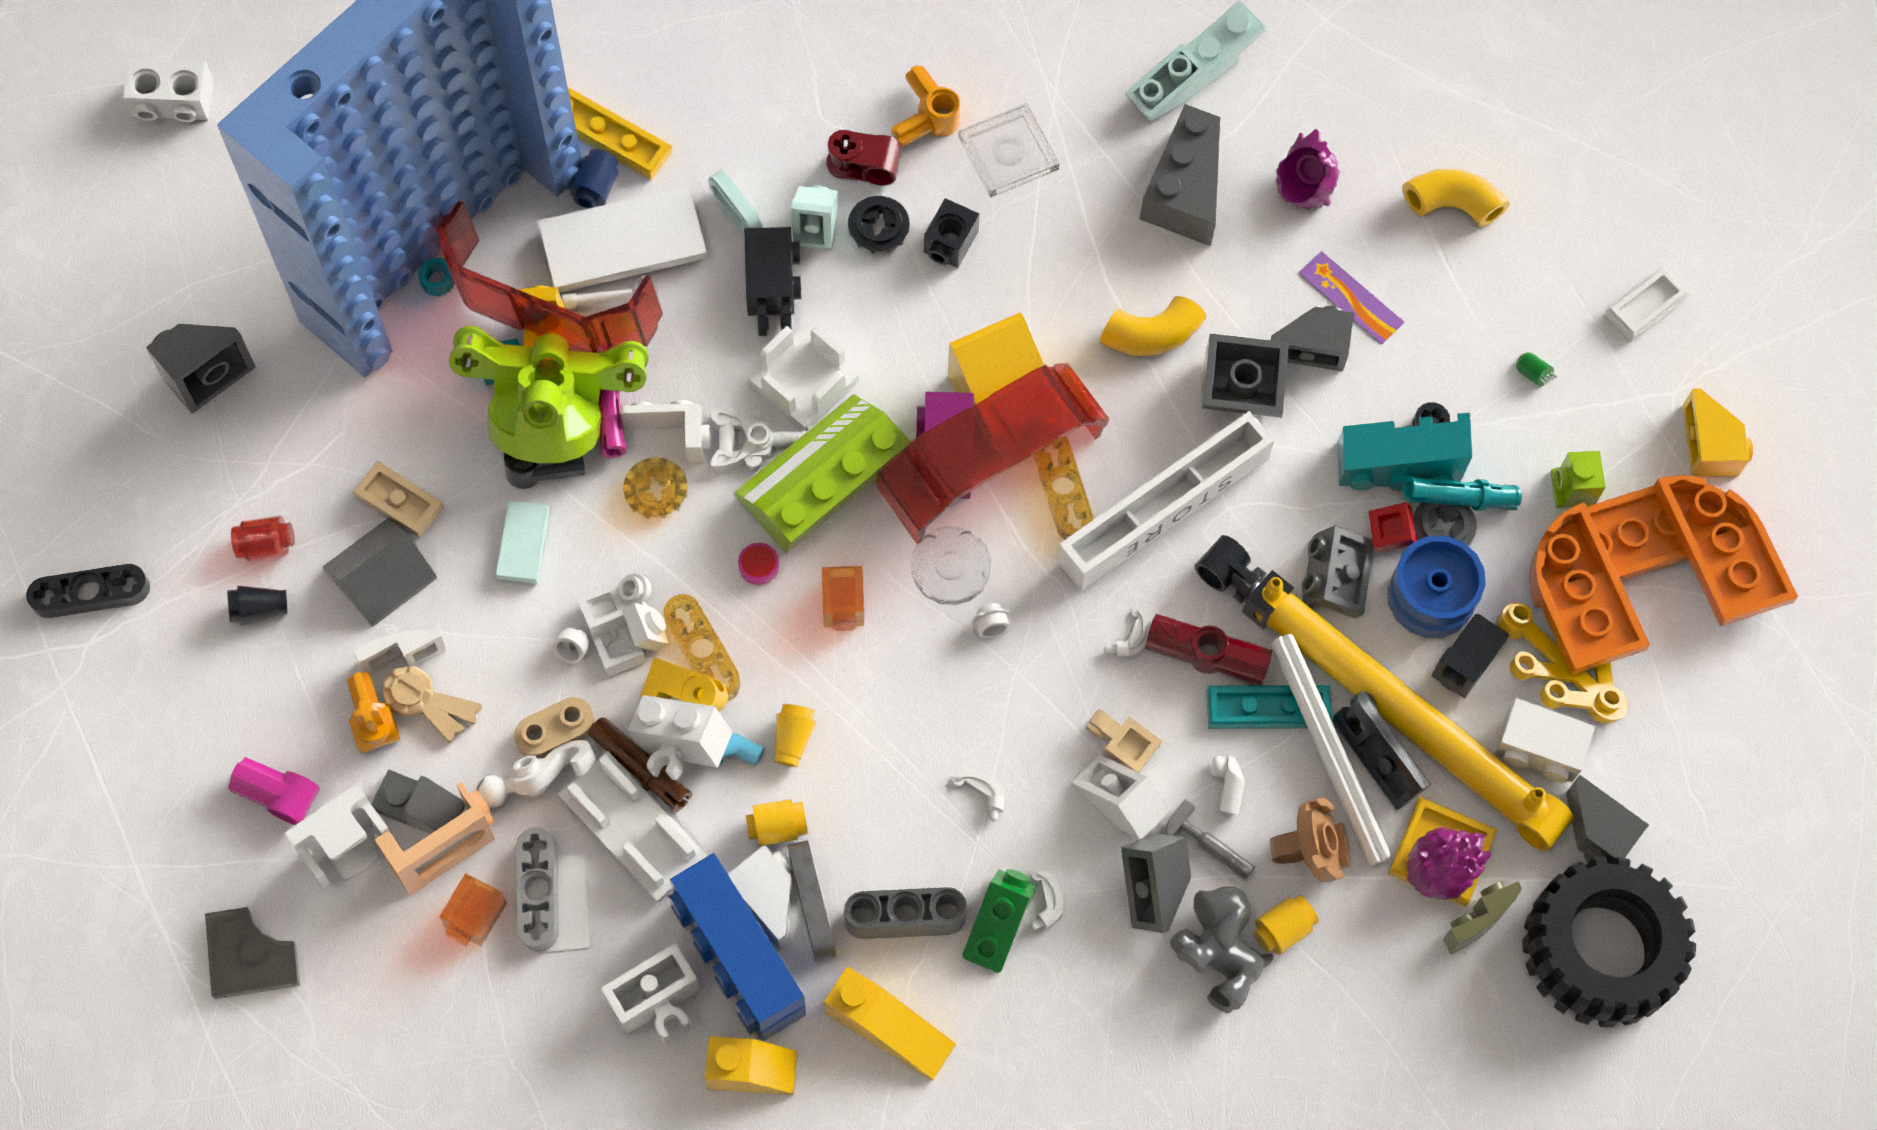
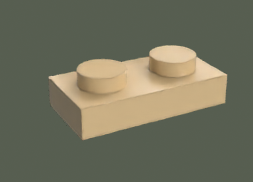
M379 461L373 465L353 491L355 498L419 539L444 509L443 503Z

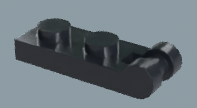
M1361 691L1351 700L1350 707H1342L1333 715V722L1396 810H1399L1426 790L1431 783L1377 711L1378 706L1375 698L1368 692ZM1360 721L1365 727L1364 730L1360 727Z

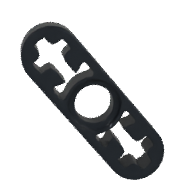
M122 564L38 578L29 585L26 599L37 615L44 618H54L138 604L148 596L150 582L143 570L137 565ZM133 577L136 583L132 585V591L126 592L122 586L127 584V578ZM106 580H109L111 584L114 586L110 587V590L112 592L111 596H109V588L105 582ZM84 583H98L99 592L94 598L90 600L78 598V590ZM66 586H68V587H67V591H68V595H69V597H70V599H71V602H68V601L65 599V597L63 596V595H67V592H66V590H65V587H66ZM51 590L55 596L50 598V604L44 605L40 599L45 597V591Z

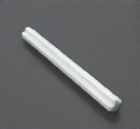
M1292 634L1281 636L1272 643L1273 650L1365 858L1371 866L1385 862L1390 858V851L1297 642Z

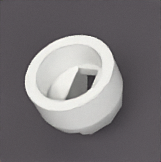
M567 628L554 641L553 651L559 659L566 663H579L588 650V637L580 629L577 631L574 628Z

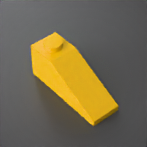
M848 966L824 1001L826 1015L932 1081L956 1046L955 1042L885 989Z

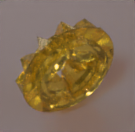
M658 457L644 459L628 471L623 484L624 497L633 512L636 511L647 519L659 516L665 519L674 510L679 511L682 502L687 498L686 476L677 464L668 459ZM651 476H654L655 481L658 482L660 487H667L661 490L662 496H660L661 500L657 501V498H654L652 493H645V491L650 490Z

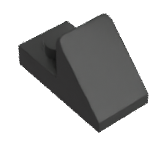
M389 769L371 804L377 813L429 834H432L462 814L465 808L462 799L427 777L420 776L417 781Z

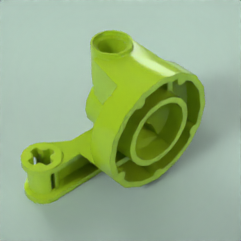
M464 326L456 331L453 338L454 349L449 357V366L457 375L465 378L494 380L495 395L488 405L487 427L489 439L500 451L516 459L534 463H562L580 458L593 449L600 436L601 414L598 405L600 389L623 392L640 390L645 385L647 379L645 368L649 361L648 350L644 345L636 341H624L601 353L571 351L569 350V344L562 336L546 333L535 340L533 347L502 344L475 326ZM469 336L472 337L471 345L467 344ZM630 351L633 352L632 360L628 359ZM469 358L471 363L469 367H466L467 359ZM628 373L631 374L630 382L627 381Z

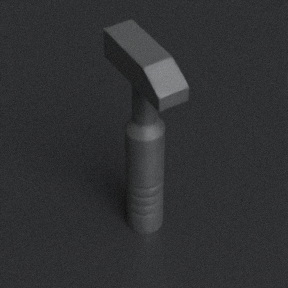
M1185 799L1168 820L1165 834L1175 836L1178 830L1182 829L1197 840L1198 845L1247 880L1255 866L1209 832H1202L1188 822L1187 819L1193 813L1195 806Z

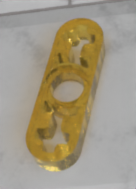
M1048 430L1041 433L1035 441L1034 460L1057 532L1063 539H1066L1091 522L1093 514L1068 438L1059 431ZM1047 444H1052L1054 449H1059L1057 457L1059 466L1053 468L1051 454L1045 452ZM1059 477H1066L1073 482L1075 488L1068 494H1059L1052 488V482ZM1074 503L1073 511L1076 519H1083L1080 528L1074 529L1072 523H1067L1069 516L1067 506Z
M686 594L673 596L665 604L664 617L666 625L693 671L714 678V674L710 667L717 664V669L723 678L731 677L728 680L727 702L734 699L740 690L739 672L702 608L692 596ZM682 607L685 612L692 610L689 616L694 629L689 633L681 618L675 619V610ZM698 639H707L712 642L714 649L709 656L699 658L691 653V645Z

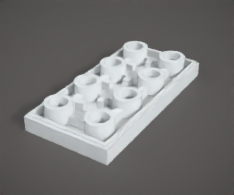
M689 186L538 220L554 287H557L559 293L708 259Z

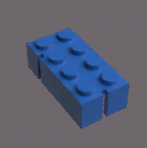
M715 853L710 854L672 877L670 883L673 893L668 895L673 905L671 909L683 929L689 925L693 929L690 931L694 939L693 945L704 963L713 961L715 966L712 968L716 974L714 978L727 999L732 996L736 998L737 1016L748 1034L751 1035L757 1032L760 1039L765 1041L806 1015L804 994Z

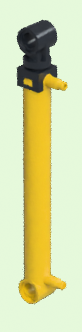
M1221 535L1197 561L1194 567L1200 578L1219 592H1224L1230 585L1236 589L1233 598L1241 604L1245 603L1242 613L1263 630L1269 626L1280 636L1292 634L1301 653L1354 696L1361 691L1371 694L1377 702V711L1385 721L1511 821L1519 835L1531 846L1540 851H1549L1574 821L1573 813L1561 800L1545 793L1544 789L1540 787H1533L1296 597L1293 594L1294 587L1272 570L1267 575L1260 567L1255 568L1253 571L1248 569L1247 566L1251 563V558L1244 547L1229 536Z

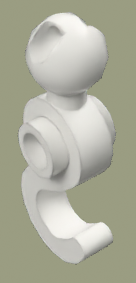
M571 741L555 748L545 758L526 756L514 763L508 777L502 779L494 775L485 776L479 781L476 790L490 809L497 808L505 802L508 794L513 792L519 795H526L527 797H535L544 793L561 770L570 763L577 776L584 775L595 765L596 757L588 741Z

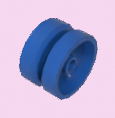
M1428 536L1413 542L1402 553L1387 588L1388 605L1395 619L1409 632L1424 638H1443L1458 632L1470 620L1479 604L1486 586L1485 569L1477 553L1460 540L1449 536Z

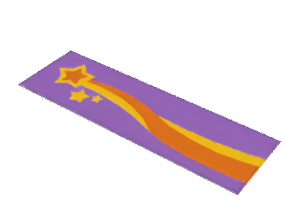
M1322 251L1298 272L1336 306L1344 311L1354 312L1353 320L1381 344L1405 323Z

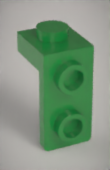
M1000 869L990 881L963 951L962 957L965 960L996 973L1002 971L1023 915L1031 903L1038 886L1029 882L1030 878L1027 875L1012 869H1007L1006 872Z

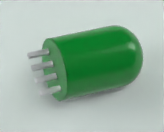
M1531 352L1523 353L1517 359V370L1538 386L1547 385V382L1550 383L1551 380H1554L1553 377L1557 378V375L1554 374V368Z

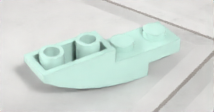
M1239 0L1186 47L1181 43L1125 92V95L1150 121L1154 120L1195 96L1238 62L1237 56L1265 32V25Z

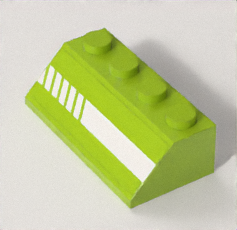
M853 394L738 488L734 495L787 554L903 457L911 441L885 412Z

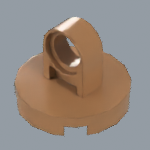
M1326 798L1304 801L1298 809L1297 831L1277 835L1270 839L1272 861L1274 863L1287 864L1305 860L1313 876L1320 882L1343 879L1346 875L1342 873L1341 868L1348 867L1350 863L1349 844L1343 823L1335 824L1329 813L1336 810L1334 805Z

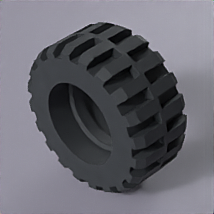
M1605 856L1593 857L1586 865L1579 861L1569 866L1563 874L1559 873L1539 895L1532 905L1533 909L1527 915L1524 925L1528 932L1522 939V948L1524 953L1530 954V959L1525 965L1529 976L1538 975L1541 980L1536 986L1537 990L1543 997L1550 993L1557 1000L1553 1006L1562 1014H1565L1568 1009L1576 1012L1575 1021L1586 1025L1594 1019L1598 1020L1600 1027L1613 1028L1618 1022L1627 1026L1637 1023L1644 1016H1651L1680 990V985L1687 980L1692 970L1688 963L1696 955V943L1689 941V938L1696 932L1693 919H1685L1683 916V912L1688 908L1683 897L1679 896L1675 899L1669 892L1673 885L1665 877L1659 882L1651 876L1652 868L1641 864L1637 869L1630 867L1631 861L1627 858L1616 857L1612 863H1608ZM1587 908H1606L1627 918L1637 929L1643 942L1644 963L1640 970L1629 977H1612L1600 973L1589 966L1578 953L1572 937V922L1577 914Z

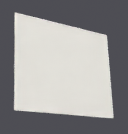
M585 854L557 857L558 937L552 947L541 952L528 949L518 937L516 860L505 861L510 955L591 948ZM539 858L534 859V868L548 870V867H541ZM543 879L532 880L526 887V896L531 900H539L548 892V882ZM527 908L526 912L532 911L535 915L534 929L527 930V933H531L535 940H539L541 932L548 931V928H545L540 921V910Z

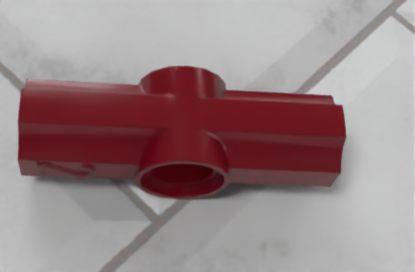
M1155 614L1145 643L1146 650L1190 663L1201 673L1211 674L1219 672L1260 686L1264 682L1273 653L1271 649L1229 637L1222 629L1216 626L1207 625L1200 628L1159 614ZM1211 644L1219 652L1215 655H1205L1199 650V647Z

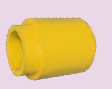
M792 799L752 805L753 814L745 815L749 840L758 839L759 847L797 841L798 836L808 835L803 801L792 803Z
M1298 895L1293 899L1287 897L1255 920L1257 930L1254 931V936L1267 953L1274 951L1276 954L1281 955L1311 934L1313 926L1319 922V919L1313 907L1303 896Z

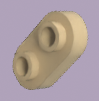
M571 697L524 718L519 722L514 733L518 750L525 757L545 758L548 753L565 743L585 739L589 736V728L595 722L593 710L585 700ZM570 712H578L580 714L579 719L575 722H568L565 718ZM532 730L542 731V736L539 739L531 740L528 738V734Z

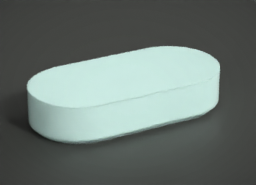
M720 170L709 177L708 184L712 194L743 235L744 228H763L753 207L724 171Z

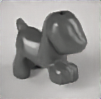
M1225 886L1212 891L1199 890L1194 896L1193 909L1204 929L1202 936L1194 934L1189 929H1183L1172 937L1170 945L1177 953L1178 959L1190 964L1198 973H1202L1209 966L1226 976V980L1223 983L1212 988L1207 999L1215 1008L1228 1014L1233 1010L1241 1008L1246 1001L1251 984L1258 980L1263 968L1270 965L1274 957L1271 953L1259 954L1255 949L1240 941V933L1249 922L1251 916L1250 903L1244 891L1236 887Z

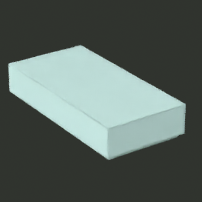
M508 501L496 571L497 580L538 584L550 512L549 505Z

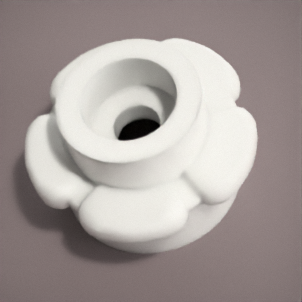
M999 604L984 605L977 610V615L972 619L973 628L978 631L981 638L991 639L999 637L1009 631L1010 624L1008 619H1010L1011 613L1007 609L1003 610Z

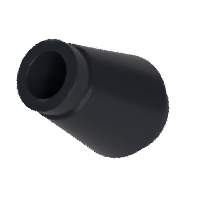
M237 585L235 590H227L230 623L240 622V626L282 614H288L286 590Z

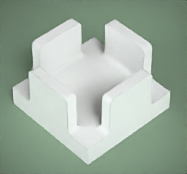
M788 326L785 327L761 350V365L748 377V385L801 431H808V426H814L859 382V374L845 362L844 348L818 326H815L810 332L802 326L795 333Z
M355 783L286 831L285 835L324 889L331 883L318 866L319 862L323 859H329L343 880L349 881L379 859L378 853L367 839L365 830L374 825L380 835H382L389 828L370 804L357 783Z

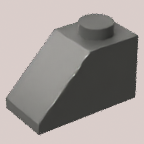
M1337 306L1313 307L1271 335L1270 340L1289 343L1287 363L1343 371L1349 356L1354 312L1344 311Z
M1581 775L1577 777L1566 792L1568 806L1574 816L1572 826L1577 849L1584 853V858L1587 862L1593 857L1602 856L1607 858L1608 863H1612L1616 857L1625 858L1649 826L1648 823Z
M1153 833L1121 847L1132 928L1165 933L1169 931L1191 879L1186 837Z

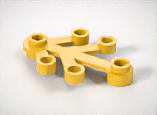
M1519 602L1511 603L1504 607L1497 617V626L1506 631L1510 639H1520L1524 636L1551 662H1538L1532 654L1520 652L1510 663L1512 675L1519 680H1528L1530 678L1552 680L1540 692V699L1545 706L1551 709H1557L1561 706L1587 709L1589 715L1595 721L1603 724L1619 721L1625 715L1628 703L1624 694L1614 687L1611 662L1595 667L1596 681L1586 671L1572 675L1559 646L1533 623L1530 608ZM1519 663L1525 664L1529 670L1522 668ZM1560 681L1574 683L1583 692L1568 691L1567 687ZM1550 691L1555 692L1559 698L1553 697Z

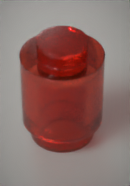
M281 515L241 521L240 526L231 528V543L237 559L246 558L247 561L285 556L288 555L289 547L295 544L292 524L290 522L285 523Z

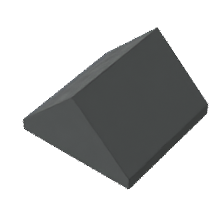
M388 518L323 566L326 573L372 627L437 579L436 574L407 532Z

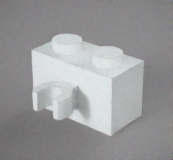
M646 695L642 696L627 730L639 747L650 756L647 762V769L653 777H658L662 767L669 764L666 772L672 780H677L683 771L682 762L718 768L733 733L715 706Z
M674 943L602 986L601 991L626 1035L656 1018L655 1026L657 1033L661 1039L667 1041L670 1037L665 1029V1023L669 1019H677L681 1022L684 1029L689 1028V1021L685 1012L674 1006L699 992L700 987L697 977L677 944Z

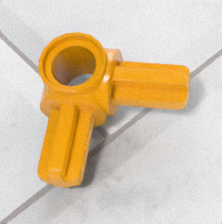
M913 66L906 73L905 79L920 99L918 113L893 126L891 129L892 136L901 143V146H906L928 133L932 136L943 137L952 135L959 126L960 99L958 94L946 87H938L923 66ZM946 110V111H948V112H950V113H948V114H939V113H936V111Z
M357 672L349 677L347 685L355 707L349 723L360 754L401 741L389 705L379 703L371 675L368 672Z

